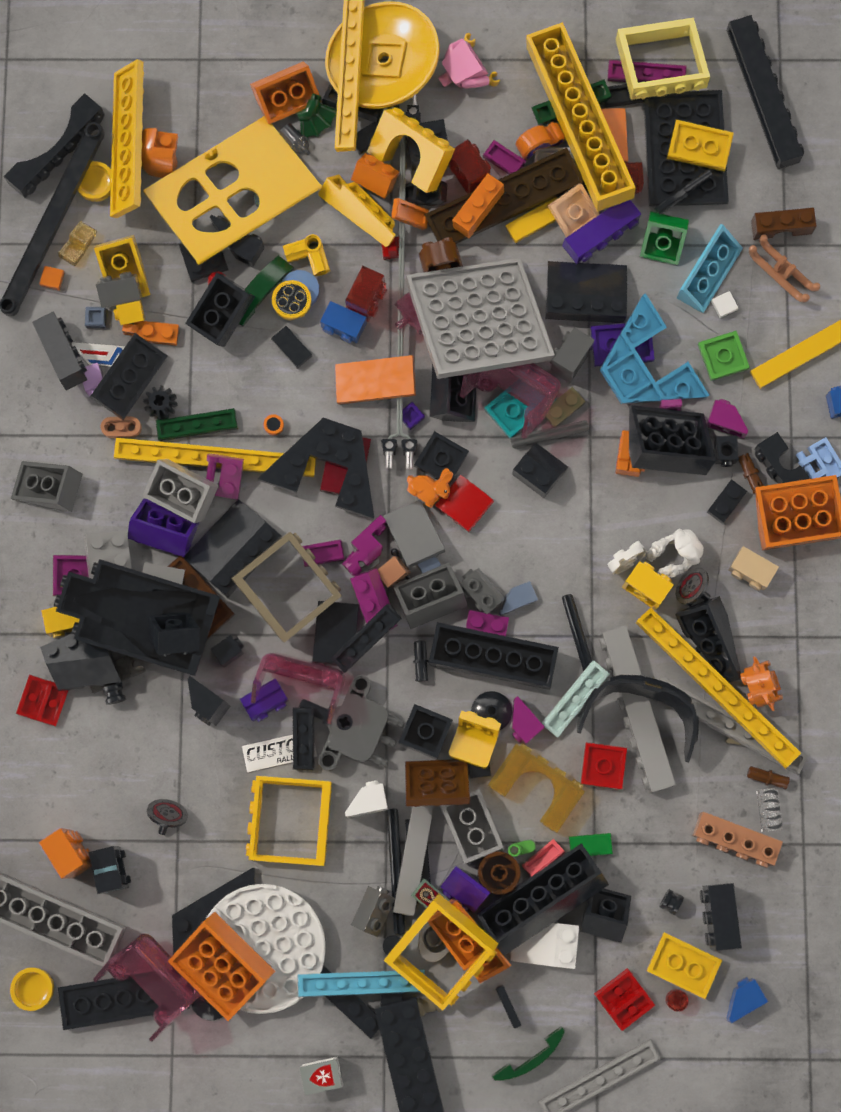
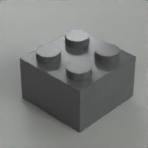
M575 327L571 333L567 331L562 339L561 348L554 350L555 357L550 361V364H552L550 371L571 383L591 353L595 340Z

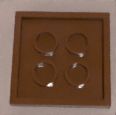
M457 759L405 761L406 807L470 804L468 764Z

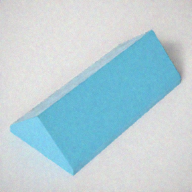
M723 224L719 225L677 296V299L702 313L706 310L743 249Z

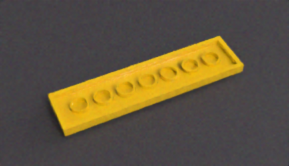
M139 59L114 73L110 217L116 219L140 207L144 62Z

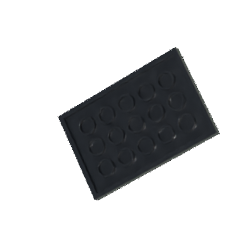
M722 90L685 91L680 94L672 93L661 97L652 96L645 98L643 105L649 207L658 206L706 170H710L712 176L693 190L686 192L688 196L674 206L728 204L727 165L724 172L667 159L676 120L724 130Z

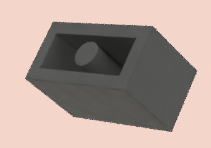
M125 272L119 274L120 277L112 279V276L101 277L100 281L96 283L101 308L141 300L142 294L137 274Z

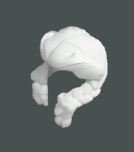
M677 529L673 534L653 542L652 547L645 555L647 560L653 562L665 551V547L668 544H675V548L680 556L684 557L683 564H670L657 571L659 575L664 574L670 578L684 573L692 565L699 564L704 547L694 532L686 529Z

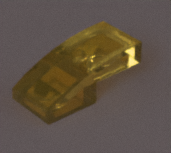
M80 221L69 234V240L58 252V257L76 266L92 243L97 230Z

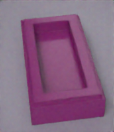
M495 140L492 141L483 154L484 159L508 175L522 169L526 164V160Z
M341 539L302 546L305 550L309 549L316 557L314 562L317 565L345 560ZM304 561V567H309L308 564Z

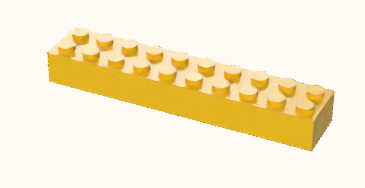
M563 22L526 35L528 53L551 102L597 212L634 199L635 185Z

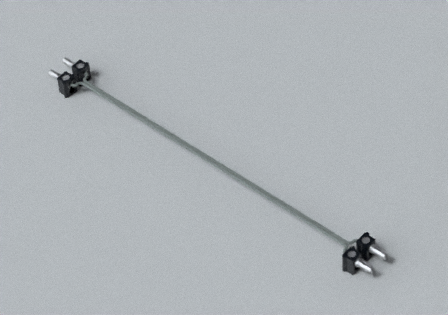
M416 94L414 95V103L413 97L410 98V104L407 105L405 115L421 123V113L419 112V105H417ZM399 105L388 107V109L399 108ZM406 135L400 141L399 198L405 200ZM400 221L398 357L403 356L405 223ZM403 397L397 398L396 434L390 435L388 439L381 440L383 455L386 456V469H388L389 456L390 469H392L393 455H396L398 444L396 439L391 438L397 437L399 432L402 437L407 438L401 441L403 455L406 456V469H409V456L410 469H413V456H416L418 442L402 432Z

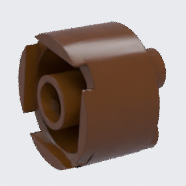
M451 237L434 243L426 242L422 245L419 258L423 272L463 267L457 244L453 242Z
M493 852L485 856L480 862L478 879L482 887L490 893L506 894L512 891L518 884L520 867L516 859L510 854ZM496 867L504 870L505 874H502V879L493 876Z

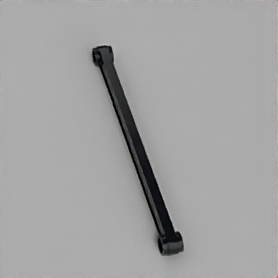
M91 122L86 126L73 156L0 300V310L6 316H15L18 313L77 190L104 139V130L96 122ZM99 130L97 134L92 135L93 131ZM12 303V307L6 310V306Z

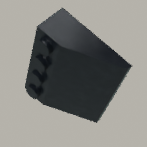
M548 261L545 319L625 323L627 317V265L576 264L575 262Z
M630 405L629 455L632 468L707 475L716 462L704 413Z
M238 499L183 558L228 599L238 588L231 578L282 538V536ZM256 568L243 577L244 581Z

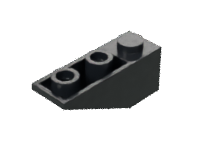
M210 216L217 232L226 230L231 226L221 216ZM247 234L228 246V248L237 260L253 268L264 250V244L259 236Z

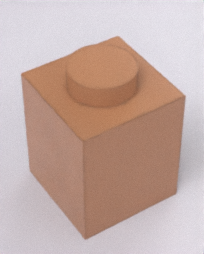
M399 556L392 557L378 569L384 587H393V585L411 573Z

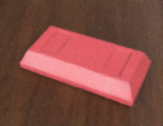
M552 839L521 866L532 877L562 857L565 851Z

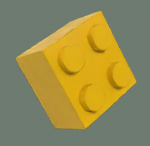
M639 561L622 588L655 611L674 585L668 576L664 574L659 575L653 571L655 568L652 565Z

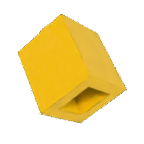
M141 300L116 305V309H113L115 319L120 321V325L144 321L145 319Z

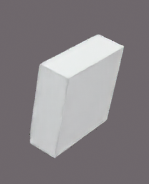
M730 291L711 300L719 318L738 310V306Z

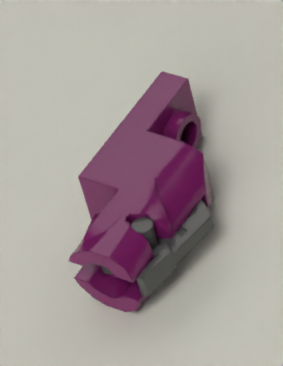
M381 515L351 542L352 547L356 551H352L342 565L353 577L371 570L380 563L379 556L382 553L383 546L374 536H379L386 530L385 525L387 523Z

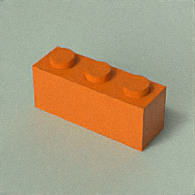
M487 174L453 218V228L467 238H470L503 195L504 184L490 174Z

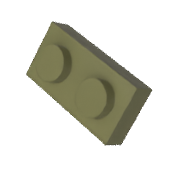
M571 387L542 411V415L553 427H557L583 406L585 400Z

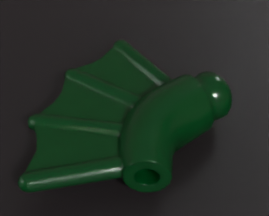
M314 93L311 95V99L308 100L305 109L297 112L300 121V133L305 138L309 136L319 137L322 130L332 127V120L337 115V110L321 104V96Z

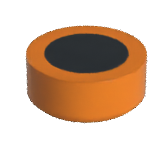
M272 414L265 418L263 425L268 434L278 435L283 431L284 422L280 416Z

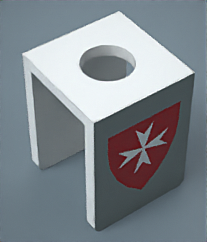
M338 1056L306 1063L300 1067L305 1095L343 1086Z

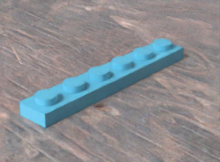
M397 971L297 975L298 997L420 992Z

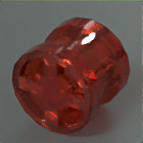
M679 989L670 990L665 998L666 1005L677 1012L686 1009L689 1001L686 993Z

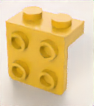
M461 711L458 728L449 749V756L481 768H487L500 734L501 723H498L493 718L480 717L472 711Z

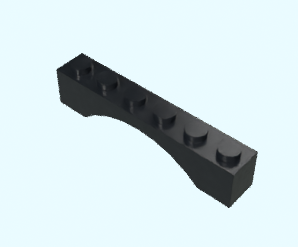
M84 93L71 106L68 126L59 141L44 154L28 161L17 162L4 175L7 183L24 198L31 195L36 190V186L41 181L46 180L55 167L61 165L63 158L76 149L86 126L91 122L100 124L103 121L105 114L102 107Z

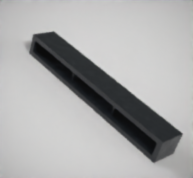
M752 15L729 21L726 31L777 170L798 164L804 155V149L802 144L798 143L797 129L795 126H792L790 111L784 105V94L782 91H779L777 86L778 78L772 72L770 57L766 56L764 40L760 39L758 34V24L753 20Z

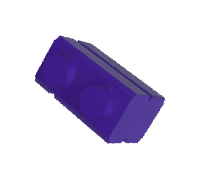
M276 678L240 698L241 703L253 722L255 720L258 722L265 720L269 717L267 713L274 709L276 712L282 710L287 706L286 702L289 701Z

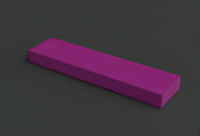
M609 60L607 81L626 82L621 61ZM633 62L638 82L686 75L687 66Z

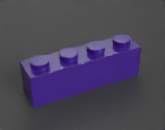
M631 200L612 206L566 237L562 247L576 264L581 261L586 262L596 250L602 251L607 247L609 241L612 239L616 241L624 234L625 230L635 228L639 224L641 212Z

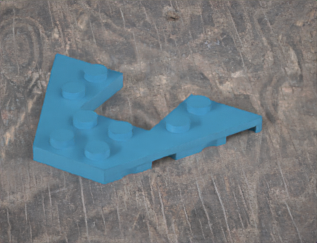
M646 293L640 298L600 368V372L620 404L708 397V392L689 362H686L655 382L635 350V347L667 328Z

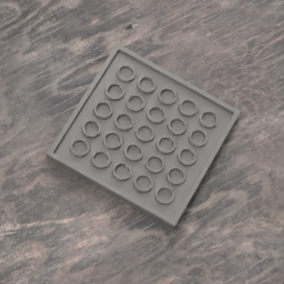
M520 258L406 275L405 280L437 379L549 361L555 357Z

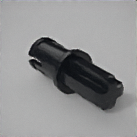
M423 640L414 641L415 660L413 663H415V681H428L427 663L429 660H427L426 642Z

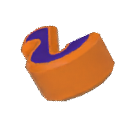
M552 122L546 127L538 125L530 128L520 135L515 144L521 157L528 160L538 149L559 146L564 142L565 136L559 124Z

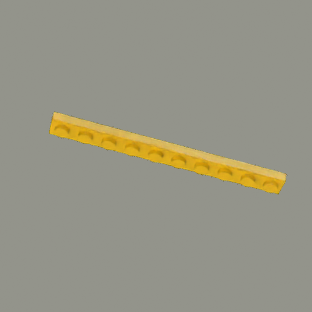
M344 0L335 133L336 152L356 151L365 0Z
M116 438L114 459L157 463L158 459H169L179 465L207 468V454H218L244 459L243 471L262 473L284 454ZM309 457L303 476H315L316 458ZM216 463V468L221 469L222 463Z
M649 608L636 621V624L785 769L801 754L789 740L652 608Z

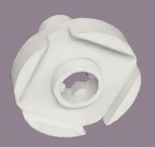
M640 541L633 543L627 551L622 549L613 555L615 559L607 564L613 574H620L634 565L633 562L637 558L640 561L647 554Z

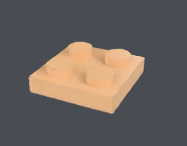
M582 184L576 185L548 205L566 237L600 215Z

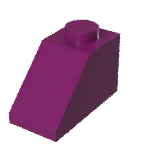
M715 400L708 417L707 427L744 439L748 434V429L736 407L727 400Z
M517 696L514 698L512 730L514 733L512 736L519 744L523 742L526 745L545 727Z

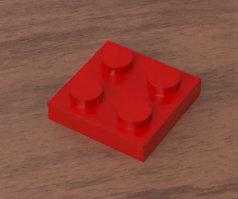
M586 742L580 784L622 790L627 748Z

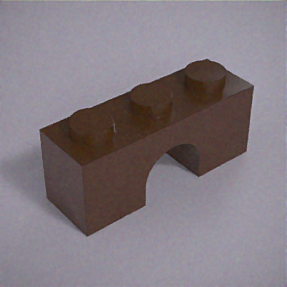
M814 207L755 213L751 220L753 240H759L763 234L767 235L768 239L773 238L774 235L781 232H792V236L812 235L817 227Z

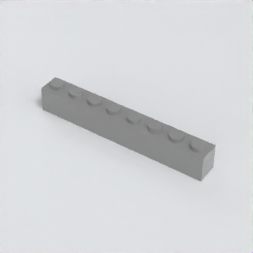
M624 626L603 632L599 643L602 651H606L608 657L605 658L608 670H612L613 676L641 675L627 627ZM619 693L620 697L617 698L620 710L624 709L626 715L623 721L626 729H630L632 735L629 738L633 750L636 749L638 757L635 759L638 769H642L644 774L642 778L644 789H648L649 793L675 786L676 784L649 698L630 693Z

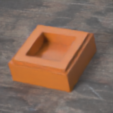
M44 266L39 285L60 291L65 274L64 270Z

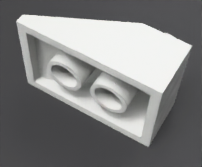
M552 923L512 950L510 961L575 969L579 926Z

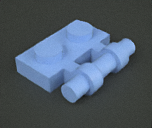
M826 437L807 448L811 454L810 456L806 457L803 451L796 454L799 466L801 465L810 479L837 475V478L841 476V461ZM815 461L820 471L815 472L810 463Z

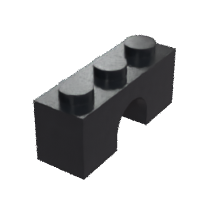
M778 432L755 447L756 458L759 462L765 464L767 474L771 479H775L778 484L810 479L801 465L793 470H787L782 467L780 456L785 454L789 448Z

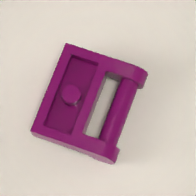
M207 454L208 468L206 479L214 482L216 463H222L219 488L215 496L238 500L244 459Z

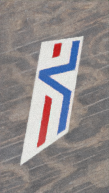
M71 343L73 346H76L80 355L89 365L98 363L99 366H112L125 347Z

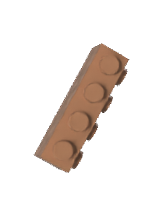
M700 812L692 835L697 838L696 842L707 846L709 843L717 845V850L728 853L729 850L736 852V857L747 861L748 858L757 860V865L768 868L769 865L775 866L783 843L780 840L706 812Z

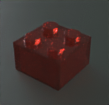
M467 139L454 148L455 150L448 167L466 193L469 194L475 191L487 174H490L491 166L486 159L483 160L481 158L477 145L475 143L472 144Z
M362 266L345 300L346 308L365 316L367 322H369L371 317L374 318L379 308L377 306L379 300H383L387 293V289H385L387 285L385 283V276Z

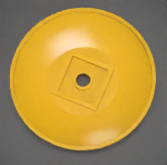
M393 1L379 2L364 7L359 107L381 109L398 105L416 95L432 77L439 59V38L430 19L419 9L405 3ZM342 23L332 35L325 57L327 76L337 93ZM383 57H389L387 62H380Z

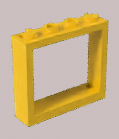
M256 776V780H253L251 786V793H255L254 801H250L249 813L253 814L252 822L248 823L247 834L251 835L250 843L246 844V856H249V860L325 866L332 782ZM264 784L322 788L316 859L257 854Z
M438 894L390 951L384 961L441 1010H444L448 1004L451 1006L455 1004L459 998L457 994L460 990L463 992L467 990L472 983L470 979L473 975L476 978L485 968L482 966L484 962H491L497 954L495 949L499 943L441 894ZM437 910L485 949L448 993L401 955L402 951Z

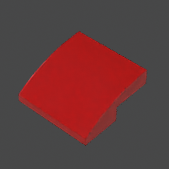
M460 475L451 485L448 498H441L435 506L460 527L470 532L494 503V500Z
M29 675L15 714L56 726L69 690L59 691L55 682Z
M628 968L594 993L621 1031L625 1030L655 1006Z

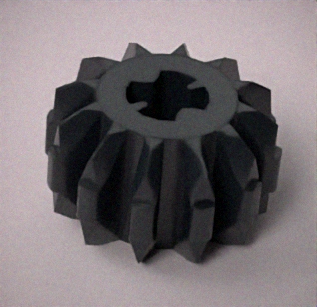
M161 385L159 391L152 387L153 393L146 392L148 398L143 399L144 404H146L144 409L146 412H149L151 418L156 415L157 419L161 420L162 415H164L168 419V412L175 414V410L172 407L178 406V403L174 401L177 397L175 394H171L172 390L170 388L165 390L164 386ZM159 400H162V403H163L162 406H159V405H158V404H159V403H158Z

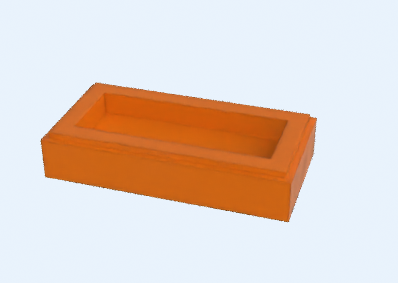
M396 198L393 202L391 218L424 230L427 229L428 223L424 214L428 213L429 210Z

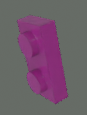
M469 610L466 628L506 636L509 617Z

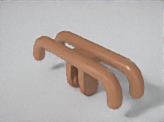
M761 235L760 244L777 261L774 268L758 254L755 245L750 246L749 254L753 261L797 301L805 303L810 299L809 294L800 293L787 281L791 275L810 291L816 292L820 289L819 283H812L796 269L794 264H791L785 256H782L770 245L767 235Z

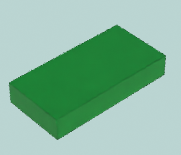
M611 833L569 837L570 850L582 843L590 856L613 854Z

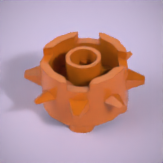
M753 657V666L745 668L744 672L740 674L743 684L747 685L750 693H747L749 702L758 708L769 705L771 710L774 711L775 702L783 699V696L778 695L777 692L781 690L775 671H770L768 668L771 665L770 661L767 660L759 663L757 658Z

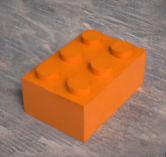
M60 828L47 836L39 844L60 878L74 879L91 868L88 853L91 851L88 848L85 850L81 844L83 839L78 831L74 832L71 829Z

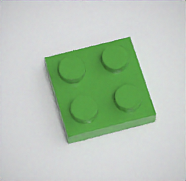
M737 331L698 342L710 381L750 368Z

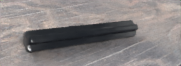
M567 594L562 596V601L584 672L592 662L573 595Z

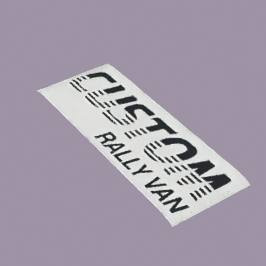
M293 735L242 746L247 772L293 762ZM314 743V757H317V752Z

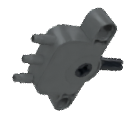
M358 675L353 679L342 706L336 708L329 706L327 709L306 699H302L299 707H314V717L323 720L322 724L328 726L330 730L319 756V764L326 771L336 769L342 755L357 762H367L369 760L386 766L388 760L374 754L379 742L392 747L396 745V741L382 735L387 723L400 728L404 726L403 721L388 715L382 705L367 699L371 683L365 675ZM359 680H365L367 687L364 690H358L356 683ZM348 718L350 726L342 728L340 721ZM326 756L334 758V763L330 767H326L323 764V759Z

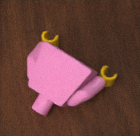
M466 33L464 39H459L448 46L442 61L446 72L438 78L444 87L452 82L464 89L487 85L495 87L500 82V79H492L497 76V72H492L489 77L486 76L488 74L487 70L472 49L476 39L470 41V33Z

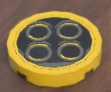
M295 280L284 281L273 291V308L283 319L296 320L305 316L310 310L312 303L311 294L303 283Z

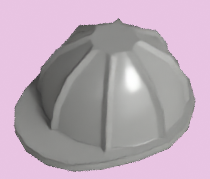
M430 924L424 925L419 932V953L422 958L429 962L439 961L449 950Z

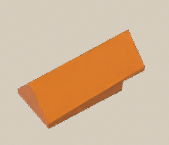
M451 899L449 901L477 925L457 900ZM439 910L427 921L464 971L485 950ZM497 947L495 949L497 954L490 963L488 961L484 962L482 966L485 968L476 978L480 984L511 966Z

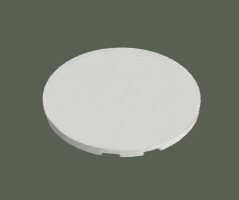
M249 885L226 895L213 907L207 918L215 911L275 970L273 975L240 1010L249 1013L267 1014L281 1011L294 1005L303 998L298 997L297 975L320 974L325 960L326 943L324 931L315 911L298 894L276 885Z

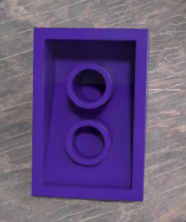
M455 866L440 886L443 889L441 893L450 900L453 897L457 899L467 913L470 910L474 913L490 894L488 890L457 866Z

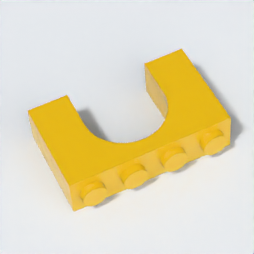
M401 109L384 110L367 152L382 162L392 160L401 139L405 135L410 136L417 143L421 155L419 166L411 183L426 193L436 191L455 149L449 145L447 140L435 136L432 130L420 126L416 119L404 115Z

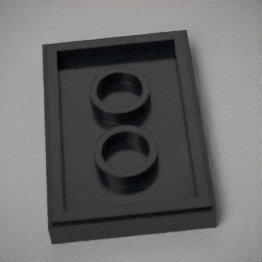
M318 601V606L324 601ZM334 602L316 617L312 662L335 664L331 657L357 632L359 604Z

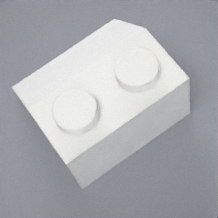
M378 780L367 782L366 787L360 789L346 810V817L351 818L388 810L383 783L379 784Z

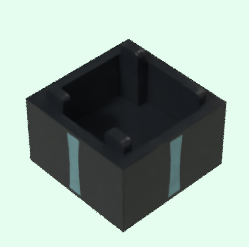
M111 846L88 852L97 894H106L129 888L128 883H131V877L126 875L123 858L126 857L124 850H121L118 846Z

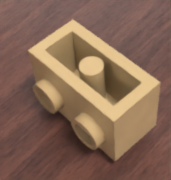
M743 546L728 571L732 572L731 575L738 580L744 579L749 582V586L753 589L764 591L779 566Z

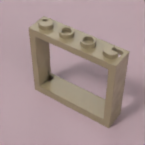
M291 532L285 534L231 578L283 643L342 596L339 593L341 588L335 581L330 582L326 577L328 575L326 569L314 562L316 557L309 549L305 550L301 546L303 542L296 533L292 534ZM289 541L332 595L286 632L244 581L243 577Z

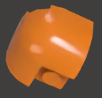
M157 128L142 130L141 167L148 175L164 178L177 169L176 150L178 134L160 132Z

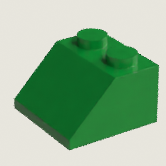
M650 211L640 257L678 265L689 220L665 214L660 215Z

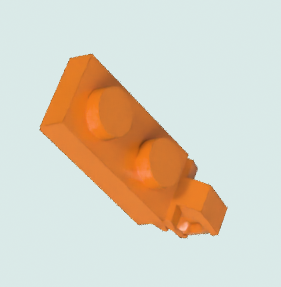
M139 321L134 322V325H123L122 332L124 335L132 336L136 333L149 343L176 346L180 326L179 324Z

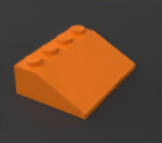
M837 475L755 487L758 531L762 551L841 539V497Z
M215 911L203 921L167 961L227 1021L242 1008L275 972Z

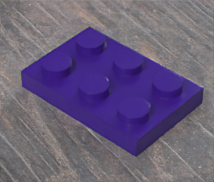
M626 323L591 326V338L595 340L592 348L594 367L603 365ZM651 337L635 347L643 363L654 362L655 360L653 339Z

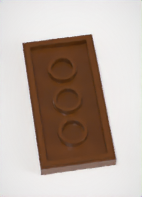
M178 556L167 566L185 570L182 585L217 595L182 556ZM221 598L207 640L235 615Z

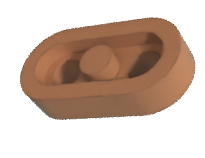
M126 416L124 420L119 417H107L101 422L100 428L102 433L108 438H134L141 433L142 425L137 418L132 416ZM131 425L135 426L133 431L128 430ZM115 426V430L109 431V427Z

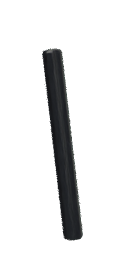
M392 808L387 810L391 888L392 897L395 898L401 869L398 809ZM393 912L394 933L396 935L405 934V914Z

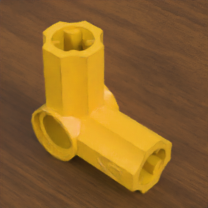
M308 235L305 239L283 246L288 263L308 257L314 276H322L331 272L322 241L317 235ZM317 242L319 244L316 249H310V243Z

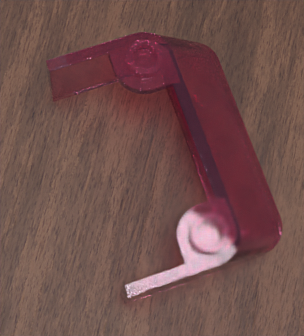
M531 363L465 374L463 376L460 397L464 398L475 387L483 392H491L497 386L504 391L506 390L507 393L528 406L524 413L525 421L521 438L525 439L544 420L560 391L561 383L556 377L536 364Z
M272 652L263 656L253 681L251 703L255 704L266 672L335 690L330 703L327 721L328 724L332 723L345 684L346 675L341 669L279 652Z
M141 934L111 958L93 980L97 982L109 972L117 980L123 981L131 976L159 1006L153 1014L155 1022L160 1026L149 1038L153 1042L200 996V993L167 962L171 956L151 935Z

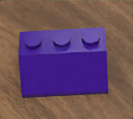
M144 498L130 518L127 537L137 543L185 557L192 545L199 522L193 523Z

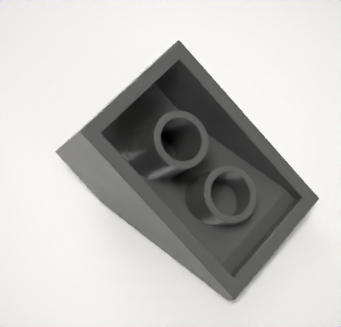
M22 461L11 499L49 509L72 512L83 474L67 465Z

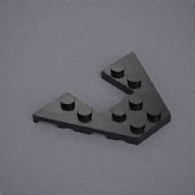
M323 417L258 478V481L297 494L310 456L346 468L348 470L335 507L374 520L362 431Z
M255 868L247 870L172 915L173 955L206 920L210 911L220 900L237 889L255 885Z

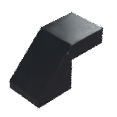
M441 181L436 191L428 193L411 182L405 184V201L423 206L445 203L447 200L448 183Z

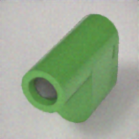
M532 839L514 843L509 846L508 853L513 857L535 851L536 843Z

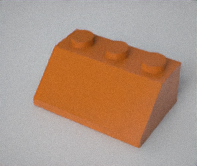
M305 62L298 63L250 84L255 99L268 124L305 109L313 93L319 95L309 65Z

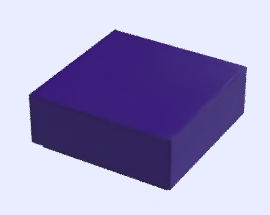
M413 402L403 409V423L409 430L425 419V415Z

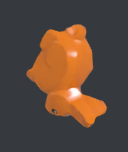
M446 468L436 481L428 475H418L416 477L409 475L407 477L409 484L407 491L425 502L426 506L432 508L440 497L443 499L448 498L450 493L448 483L451 481L453 473Z

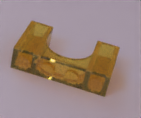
M523 743L520 746L515 744L487 786L505 798L521 775L527 772H539L545 775L553 785L554 797L539 822L554 833H558L585 793L582 789L583 785L575 779L572 781L568 780L565 777L566 773L557 767L552 769L547 765L549 761L540 755L538 757L530 753L532 750Z

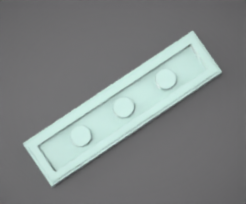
M593 660L542 722L543 726L558 738L578 714L595 688L598 689L610 673Z

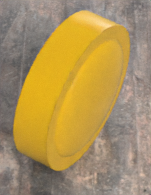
M92 161L78 188L79 194L91 202L107 199L111 195V169L102 162Z
M41 968L23 969L15 975L11 982V998L23 1010L35 1011L42 1009L53 997V979L49 973Z

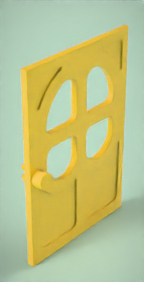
M263 116L143 190V193L196 260L197 264L200 265L322 188V185L316 180L272 124H268ZM220 163H226L238 170L239 177L234 183L219 190L208 178L206 172ZM196 180L209 197L192 209L183 211L177 206L179 193L186 183ZM243 190L253 191L260 200L258 209L247 217H239L227 202L228 199ZM213 208L220 209L231 223L228 229L212 233L198 231L192 225L195 219Z

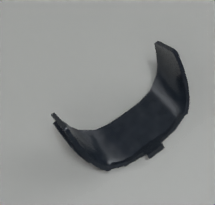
M617 675L610 677L598 689L595 688L577 714V717H579L577 733L581 734L589 710L597 699L613 692L630 693L660 701L674 708L682 719L685 728V762H690L694 745L698 741L699 717L696 714L694 704L691 703L692 699L679 688L641 675Z

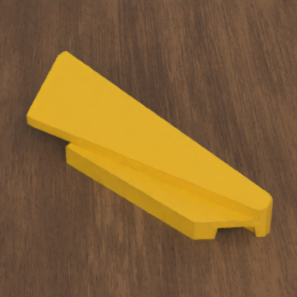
M340 175L326 178L318 192V196L382 245L388 247L396 236V233L393 232L395 221L357 183L347 184Z

